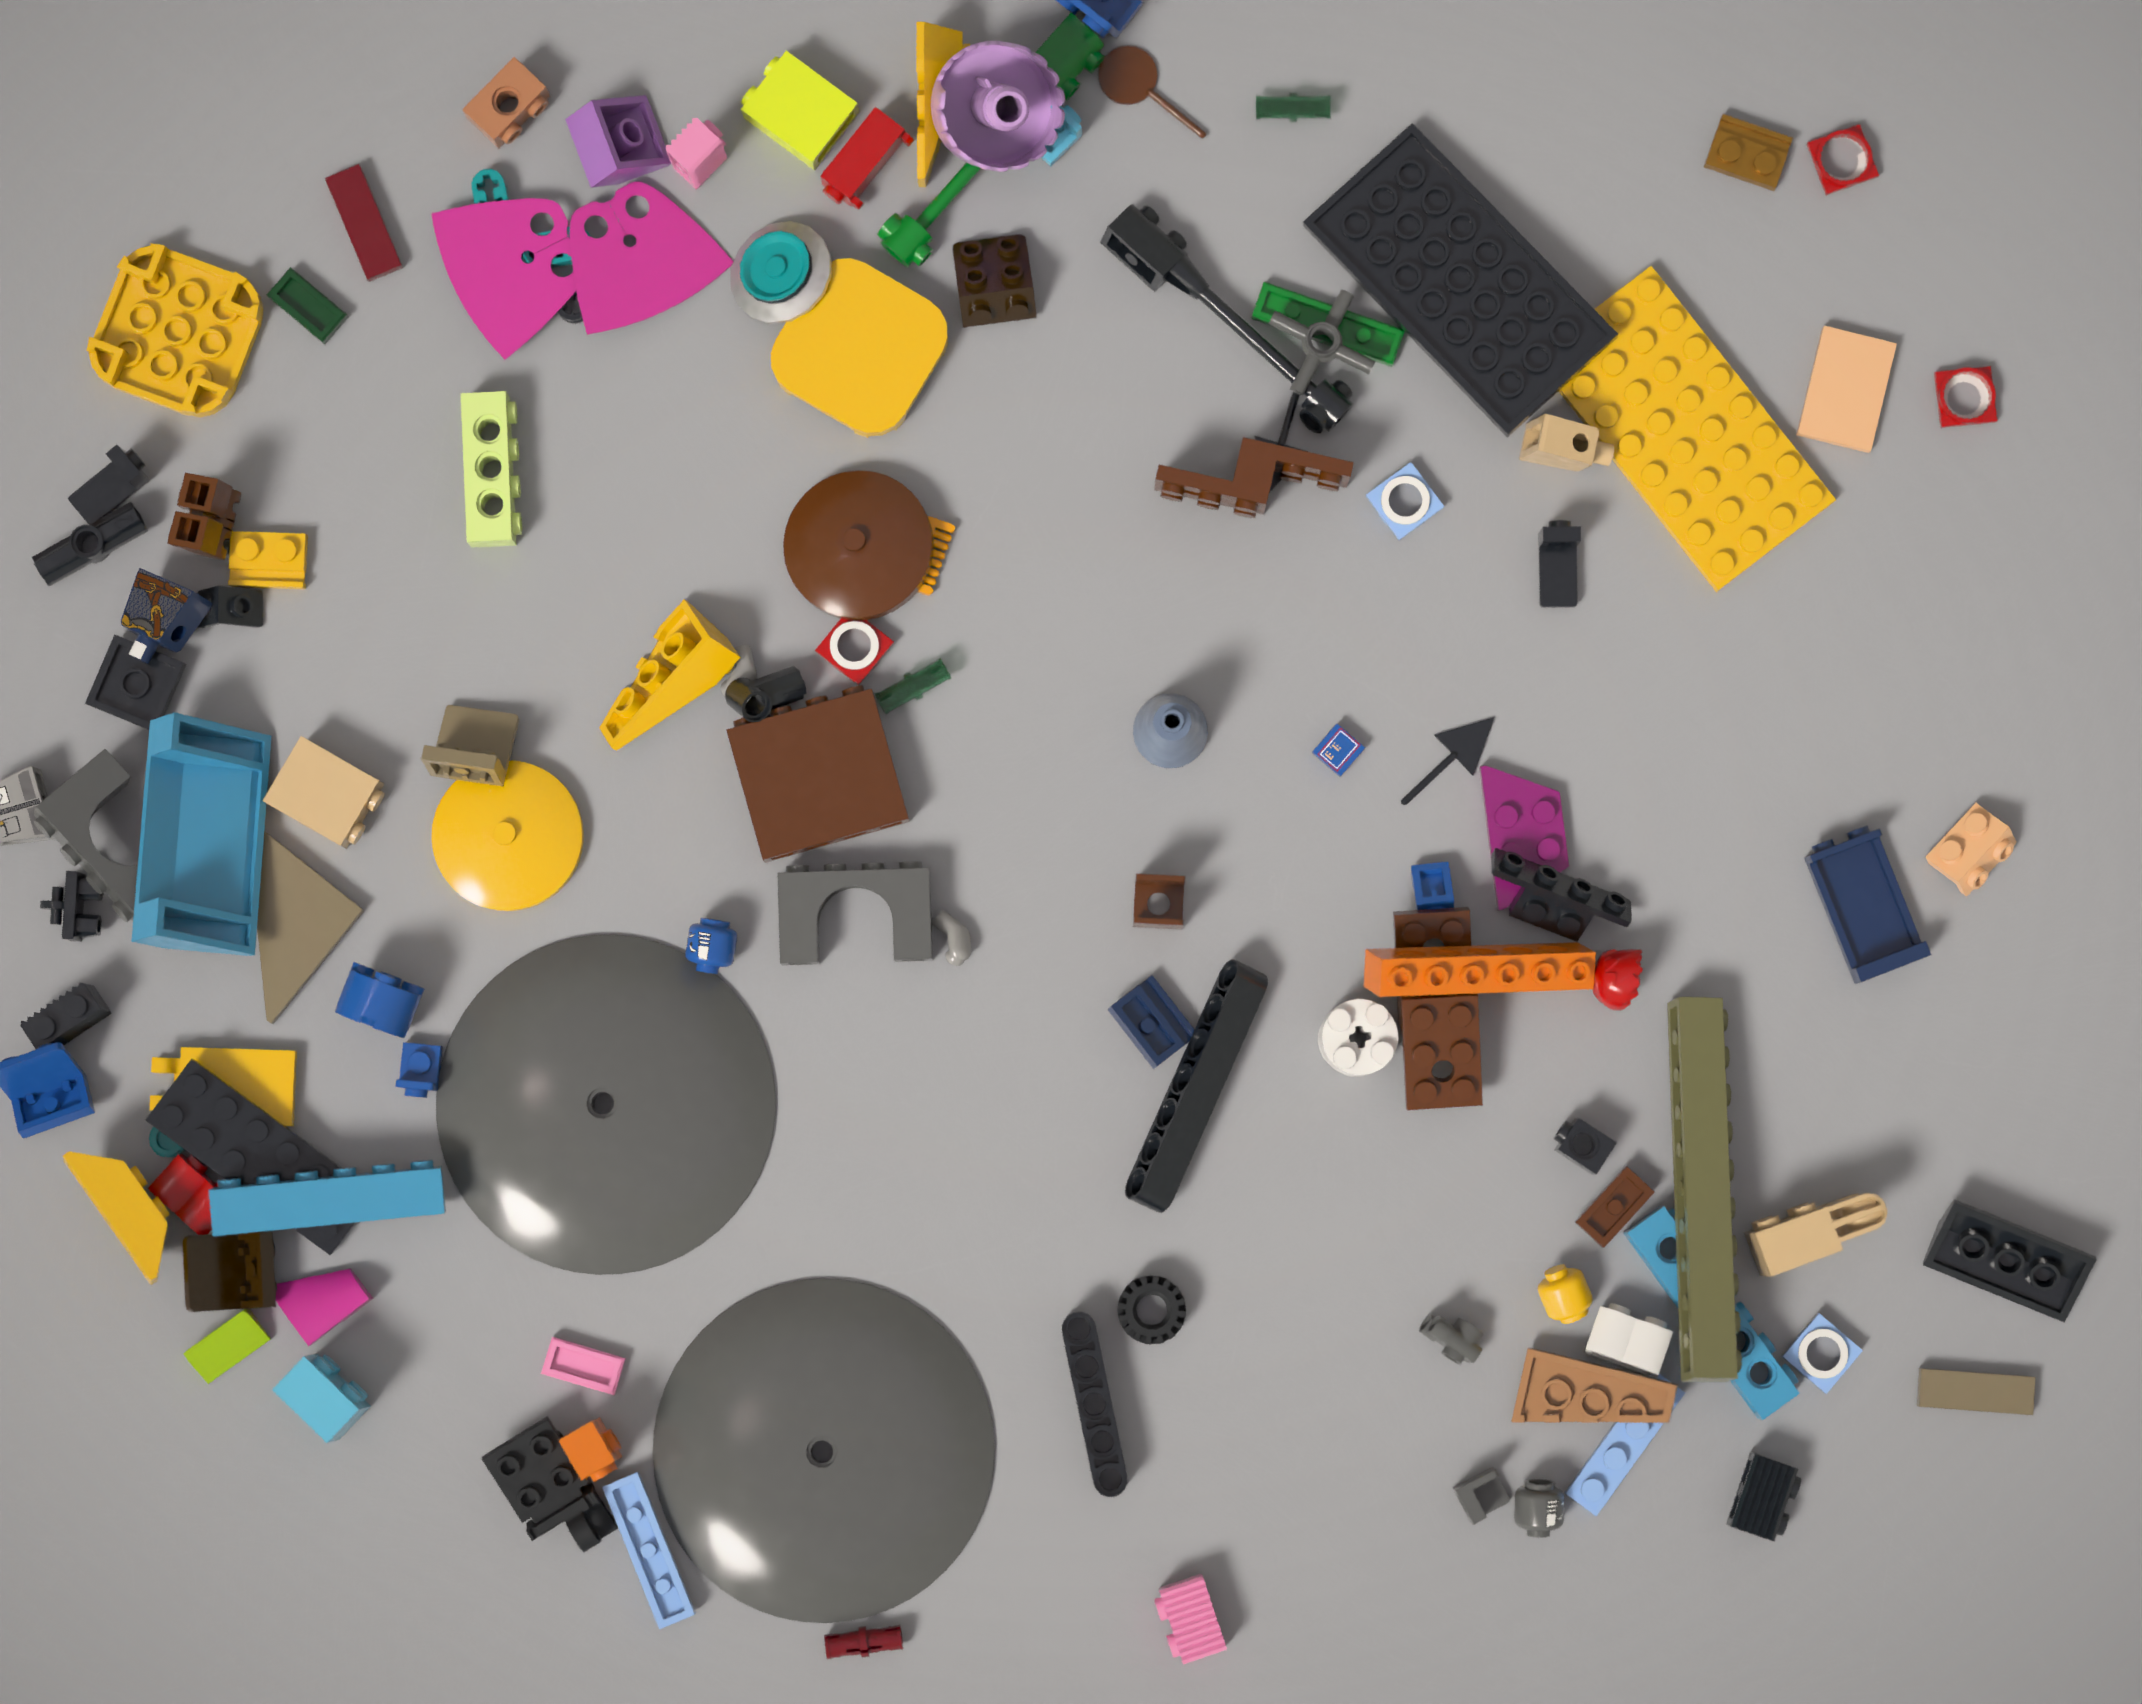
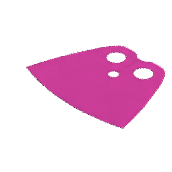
M632 182L619 188L615 192V196L605 203L590 202L578 208L573 213L570 221V248L574 280L587 335L631 325L662 313L702 290L724 273L734 262L716 241L690 216L660 191L643 182ZM636 195L644 197L649 204L647 215L639 219L629 216L625 208L627 200ZM590 216H601L606 220L608 231L603 237L592 238L586 234L584 223ZM628 234L636 238V244L633 247H627L623 243V238Z
M541 198L513 199L477 203L431 213L438 247L451 283L477 328L504 360L531 339L576 292L573 272L569 276L559 277L551 269V261L556 255L567 254L571 256L570 238L567 234L568 220L560 205L555 201ZM537 213H547L553 218L554 227L548 235L538 236L531 230L530 221ZM529 250L533 252L534 260L527 264L522 261L521 255L524 251Z

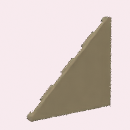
M264 831L257 933L266 1020L274 1024L365 910Z

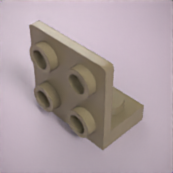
M447 705L436 747L424 745L421 760L430 776L503 786L519 725V717L511 713Z

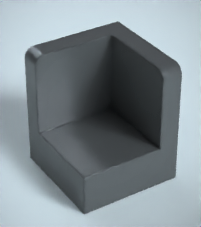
M1494 1467L1452 1488L1469 1521L1473 1525L1487 1518L1486 1514L1510 1501L1498 1477L1499 1474Z

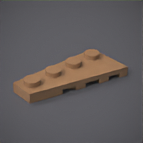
M1529 1347L1511 1423H1669L1678 1384Z

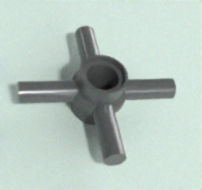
M1340 290L1326 320L1314 323L1309 327L1274 311L1269 324L1301 340L1302 349L1306 355L1290 387V390L1296 394L1304 395L1320 363H1327L1335 358L1368 375L1370 374L1376 361L1343 345L1342 336L1338 330L1354 298V295L1350 292ZM1316 335H1326L1331 339L1332 347L1325 351L1318 350L1313 346L1312 339Z

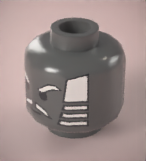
M1545 1479L1526 1480L1524 1486L1515 1491L1514 1521L1516 1525L1526 1529L1528 1536L1537 1538L1549 1537L1550 1531L1556 1530L1563 1525L1564 1494L1559 1488L1555 1487V1482Z

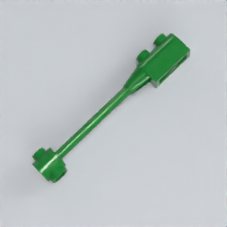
M1072 13L1063 20L1035 52L1046 59L1048 62L1047 67L1052 68L1059 76L1060 81L1057 86L1063 89L1066 101L1075 94L1081 85L1076 80L1079 74L1084 69L1093 73L1105 58L1100 52L1104 47L1101 39ZM965 163L916 220L906 214L903 217L898 213L890 216L877 233V236L882 239L880 242L882 247L907 268L913 262L919 267L924 264L934 250L929 246L933 238L926 230L981 168Z

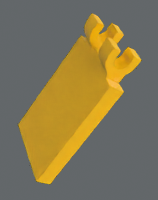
M181 1047V1058L152 1057L151 1072L174 1074V1081L193 1058L284 1126L294 1127L297 1051ZM150 1095V1111L154 1109L163 1096Z

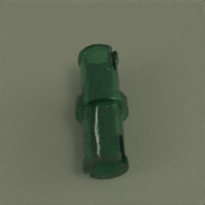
M1290 92L1289 96L1256 95V120L1289 119L1290 122H1297L1299 118L1331 119V95L1297 96V92Z
M940 657L937 661L913 674L910 671L903 674L904 679L875 693V696L887 715L892 710L914 698L917 701L924 698L923 693L947 680H951L952 677Z

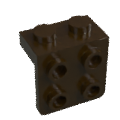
M1016 234L955 243L952 246L963 328L1037 318L1028 248L1024 235Z
M273 1231L213 1236V1234L189 1235L183 1239L185 1307L189 1312L276 1307L277 1284L274 1273L275 1245L273 1242Z

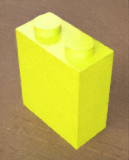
M785 51L781 58L775 56L769 62L763 73L766 77L758 87L753 85L746 92L741 101V104L744 105L741 111L745 120L815 171L858 115V103L788 51Z

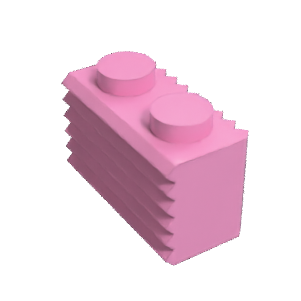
M692 118V123H687V129H682V134H676L677 139L671 140V145H666V151L673 169L697 190L727 159L724 150L726 143L721 138L723 136L722 132L708 119L702 123L698 118Z
M1202 1574L1159 1588L1161 1597L1154 1599L1161 1621L1169 1619L1173 1634L1166 1637L1173 1658L1181 1656L1183 1664L1227 1650Z

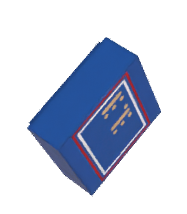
M1336 724L1312 751V754L1341 777L1363 752L1365 747L1340 725Z

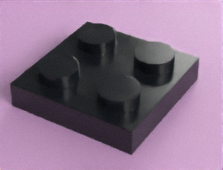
M114 634L85 704L149 730L150 720L165 716L187 664L157 651L149 664L141 662L128 655L134 642Z

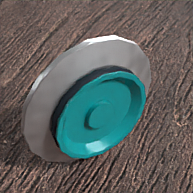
M791 221L770 224L753 233L738 250L731 267V291L737 305L753 319L769 324L791 322L810 312L824 296L832 276V256L824 239L809 226Z

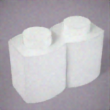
M1610 1303L1608 1308L1600 1306L1585 1353L1657 1379L1673 1331L1666 1329L1668 1324L1650 1316H1646L1644 1321L1630 1316L1631 1310L1617 1304Z

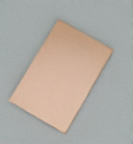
M1823 326L1796 435L1870 453L1897 343Z

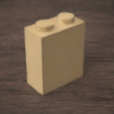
M300 736L264 797L263 802L347 849L350 843L355 845L361 838L366 827L362 822L369 810L375 812L381 804L385 795L381 790L385 784Z

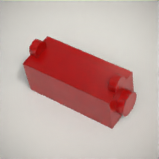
M875 106L820 175L822 185L825 187L822 190L823 193L839 205L844 201L850 207L853 206L859 210L864 204L859 199L864 190L902 143L910 146L914 139L905 132L902 126Z

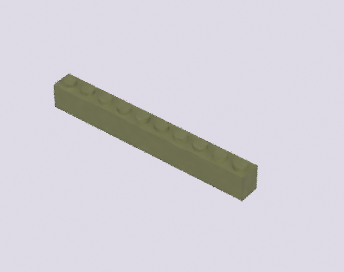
M1678 997L1667 1003L1681 1382H1728L1738 1379V1373L1742 1367L1741 1352L1737 1350L1736 1334L1740 1330V1315L1735 1311V1296L1738 1293L1739 1280L1733 1269V1258L1737 1253V1239L1735 1235H1732V1220L1736 1213V1203L1730 1193V1182L1734 1177V1163L1732 1159H1729V1144L1732 1141L1733 1128L1727 1118V1106H1729L1731 1101V1088L1726 1083V1069L1729 1066L1730 1053L1724 1042V1031L1728 1027V1013L1726 1009H1723V998Z

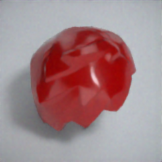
M1612 949L1604 951L1598 957L1595 963L1594 989L1592 990L1600 1003L1609 1009L1621 1011L1631 1004L1633 998L1638 996L1639 992L1637 989L1641 984L1639 975L1643 971L1640 963L1643 957L1641 949Z

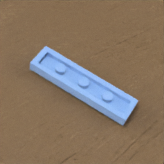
M1661 1374L1658 1375L1657 1379L1670 1382ZM1680 1388L1677 1389L1673 1409L1685 1394ZM1614 1422L1564 1493L1597 1516L1663 1423Z
M639 1471L603 1486V1491L659 1630L695 1615V1609Z

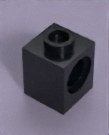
M1574 1118L1572 1123L1565 1121L1554 1137V1140L1558 1142L1554 1151L1591 1175H1597L1617 1142L1580 1118ZM1580 1133L1586 1134L1592 1142L1590 1152L1584 1156L1576 1153L1572 1144L1575 1136Z

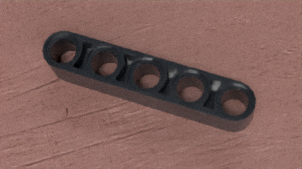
M1075 1311L1064 1319L1062 1335L1093 1484L1101 1495L1115 1497L1125 1490L1127 1473L1096 1325L1089 1314ZM1083 1318L1089 1323L1090 1331L1085 1338L1077 1340L1069 1335L1068 1324L1072 1319ZM1084 1355L1092 1356L1098 1363L1096 1373L1090 1377L1081 1376L1075 1368L1077 1360ZM1098 1393L1104 1397L1106 1405L1101 1413L1090 1414L1085 1410L1083 1402L1087 1395ZM1098 1431H1107L1113 1437L1112 1447L1105 1452L1095 1450L1091 1444L1092 1436ZM1113 1468L1120 1473L1121 1482L1117 1488L1106 1489L1100 1484L1099 1477L1104 1470Z

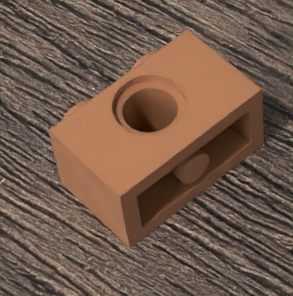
M513 57L462 111L466 118L499 149L504 143L509 145L518 138L523 130L521 126L531 116L536 118L546 109L549 103L547 99L550 97L547 87L520 61ZM508 98L518 100V106L514 111L506 113L500 110L501 103Z

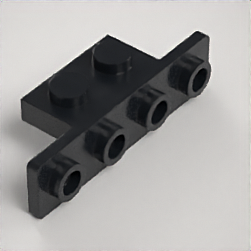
M1495 848L1491 855V874L1521 886L1509 906V916L1576 942H1578L1594 915L1624 927H1628L1632 921L1631 901L1620 893L1606 891L1591 885L1588 881L1581 878L1575 879L1556 871L1551 866L1534 863L1524 859L1515 852H1506Z

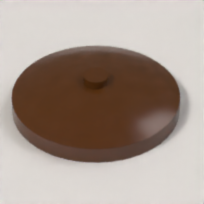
M847 471L820 481L798 501L788 519L784 533V559L792 582L813 606L828 615L840 619L870 620L894 612L906 604L918 592L928 575L933 559V531L923 506L903 484L877 472Z

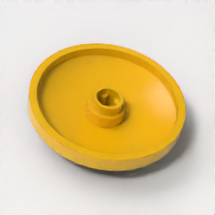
M515 760L509 761L503 786L456 780L440 800L432 825L433 853L438 868L446 881L456 892L469 901L498 911H519L532 908L556 895L574 874L580 861L584 843L581 814L568 789L544 769L533 764Z

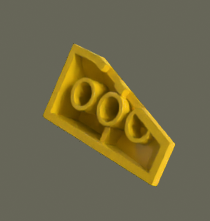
M916 22V72L919 83V90H917V119L919 120V127H917V179L919 187L927 186L942 142L936 132L931 114V96L934 83L947 61L960 50L970 46V43H963L962 31L927 22Z

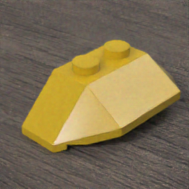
M70 1151L64 1154V1163L150 1285L158 1281L168 1230V1223L165 1218L170 1214L157 1196L151 1200L143 1187L148 1183L136 1166L129 1169L123 1160Z

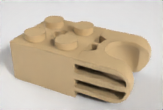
M1872 1193L1850 1194L1817 1207L1814 1202L1809 1204L1806 1202L1787 1209L1788 1217L1780 1219L1778 1215H1771L1752 1222L1753 1230L1744 1232L1759 1275L1772 1277L1843 1251L1841 1242L1880 1228L1886 1221L1887 1208L1881 1197Z

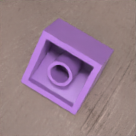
M647 95L591 100L565 119L591 188L619 185L671 164Z

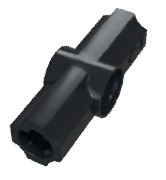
M129 502L90 525L78 526L70 536L34 555L32 559L46 584L52 586L91 563L102 562L108 557L110 552L148 532V529L134 504ZM92 535L97 536L98 545L96 549L92 552L84 553L82 548L84 540Z

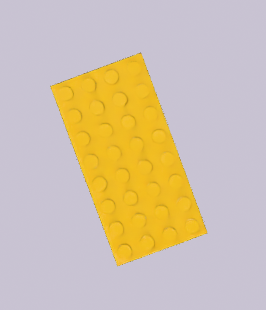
M1652 266L1594 309L1618 333V337L1558 392L1584 424L1599 429L1598 441L1614 445L1613 462L1713 589L1718 592L1830 506L1836 499Z

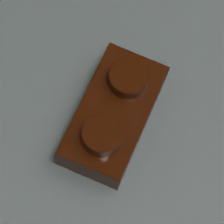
M1625 1166L1577 1218L1575 1223L1598 1245L1604 1248L1655 1192L1631 1169Z

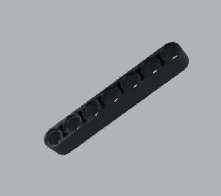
M1235 959L1229 960L1222 967L1127 1180L1125 1195L1129 1200L1158 1213L1166 1211L1173 1202L1266 992L1268 978L1264 973Z

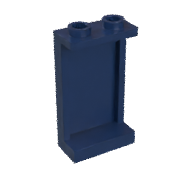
M1868 825L1846 833L1849 839L1846 842L1835 845L1833 839L1812 846L1814 854L1804 858L1854 984L1861 983L1932 955L1927 942H1921L1880 840V836L1883 834L1880 828L1870 832Z

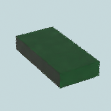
M291 267L266 294L269 299L324 345L349 317Z

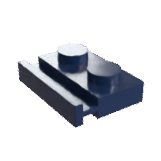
M1153 975L1107 1009L1153 1069L1185 1046L1194 1031V1028Z

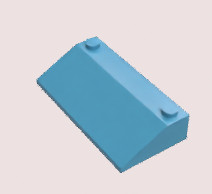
M176 712L150 720L131 942L164 949L243 956L255 955L267 804L263 802V799L268 791L271 735Z

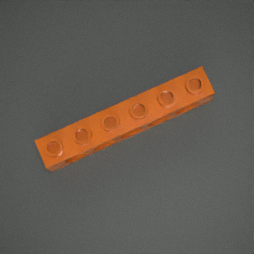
M1578 942L1365 949L1364 987L1379 997L1594 989L1596 952Z

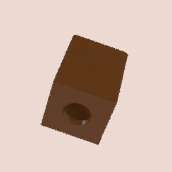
M1136 874L1133 927L1182 930L1186 876ZM1155 893L1166 895L1170 901L1168 911L1162 915L1153 914L1147 905L1149 897Z

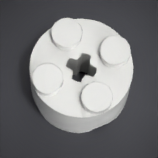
M1366 999L1349 1000L1333 1008L1324 1018L1318 1032L1319 1050L1324 1060L1336 1071L1352 1077L1365 1076L1382 1069L1392 1060L1398 1044V1030L1391 1014L1384 1006ZM1355 1028H1359V1032L1367 1036V1040L1361 1043V1048H1358L1356 1042H1350L1349 1035L1355 1033Z

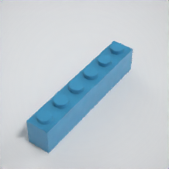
M420 1160L410 1162L411 1169L395 1170V1163L372 1165V1172L357 1174L356 1167L333 1169L334 1176L318 1177V1171H305L295 1173V1180L280 1181L279 1174L257 1176L255 1184L241 1185V1178L217 1180L218 1187L209 1190L213 1236L445 1214L442 1166H433V1160Z

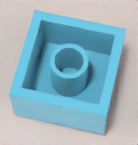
M318 1354L304 1356L272 1391L326 1443L340 1440L371 1405L365 1400L368 1394L361 1386L353 1380L350 1383L346 1382L338 1374L341 1368L333 1359L326 1354L322 1357Z

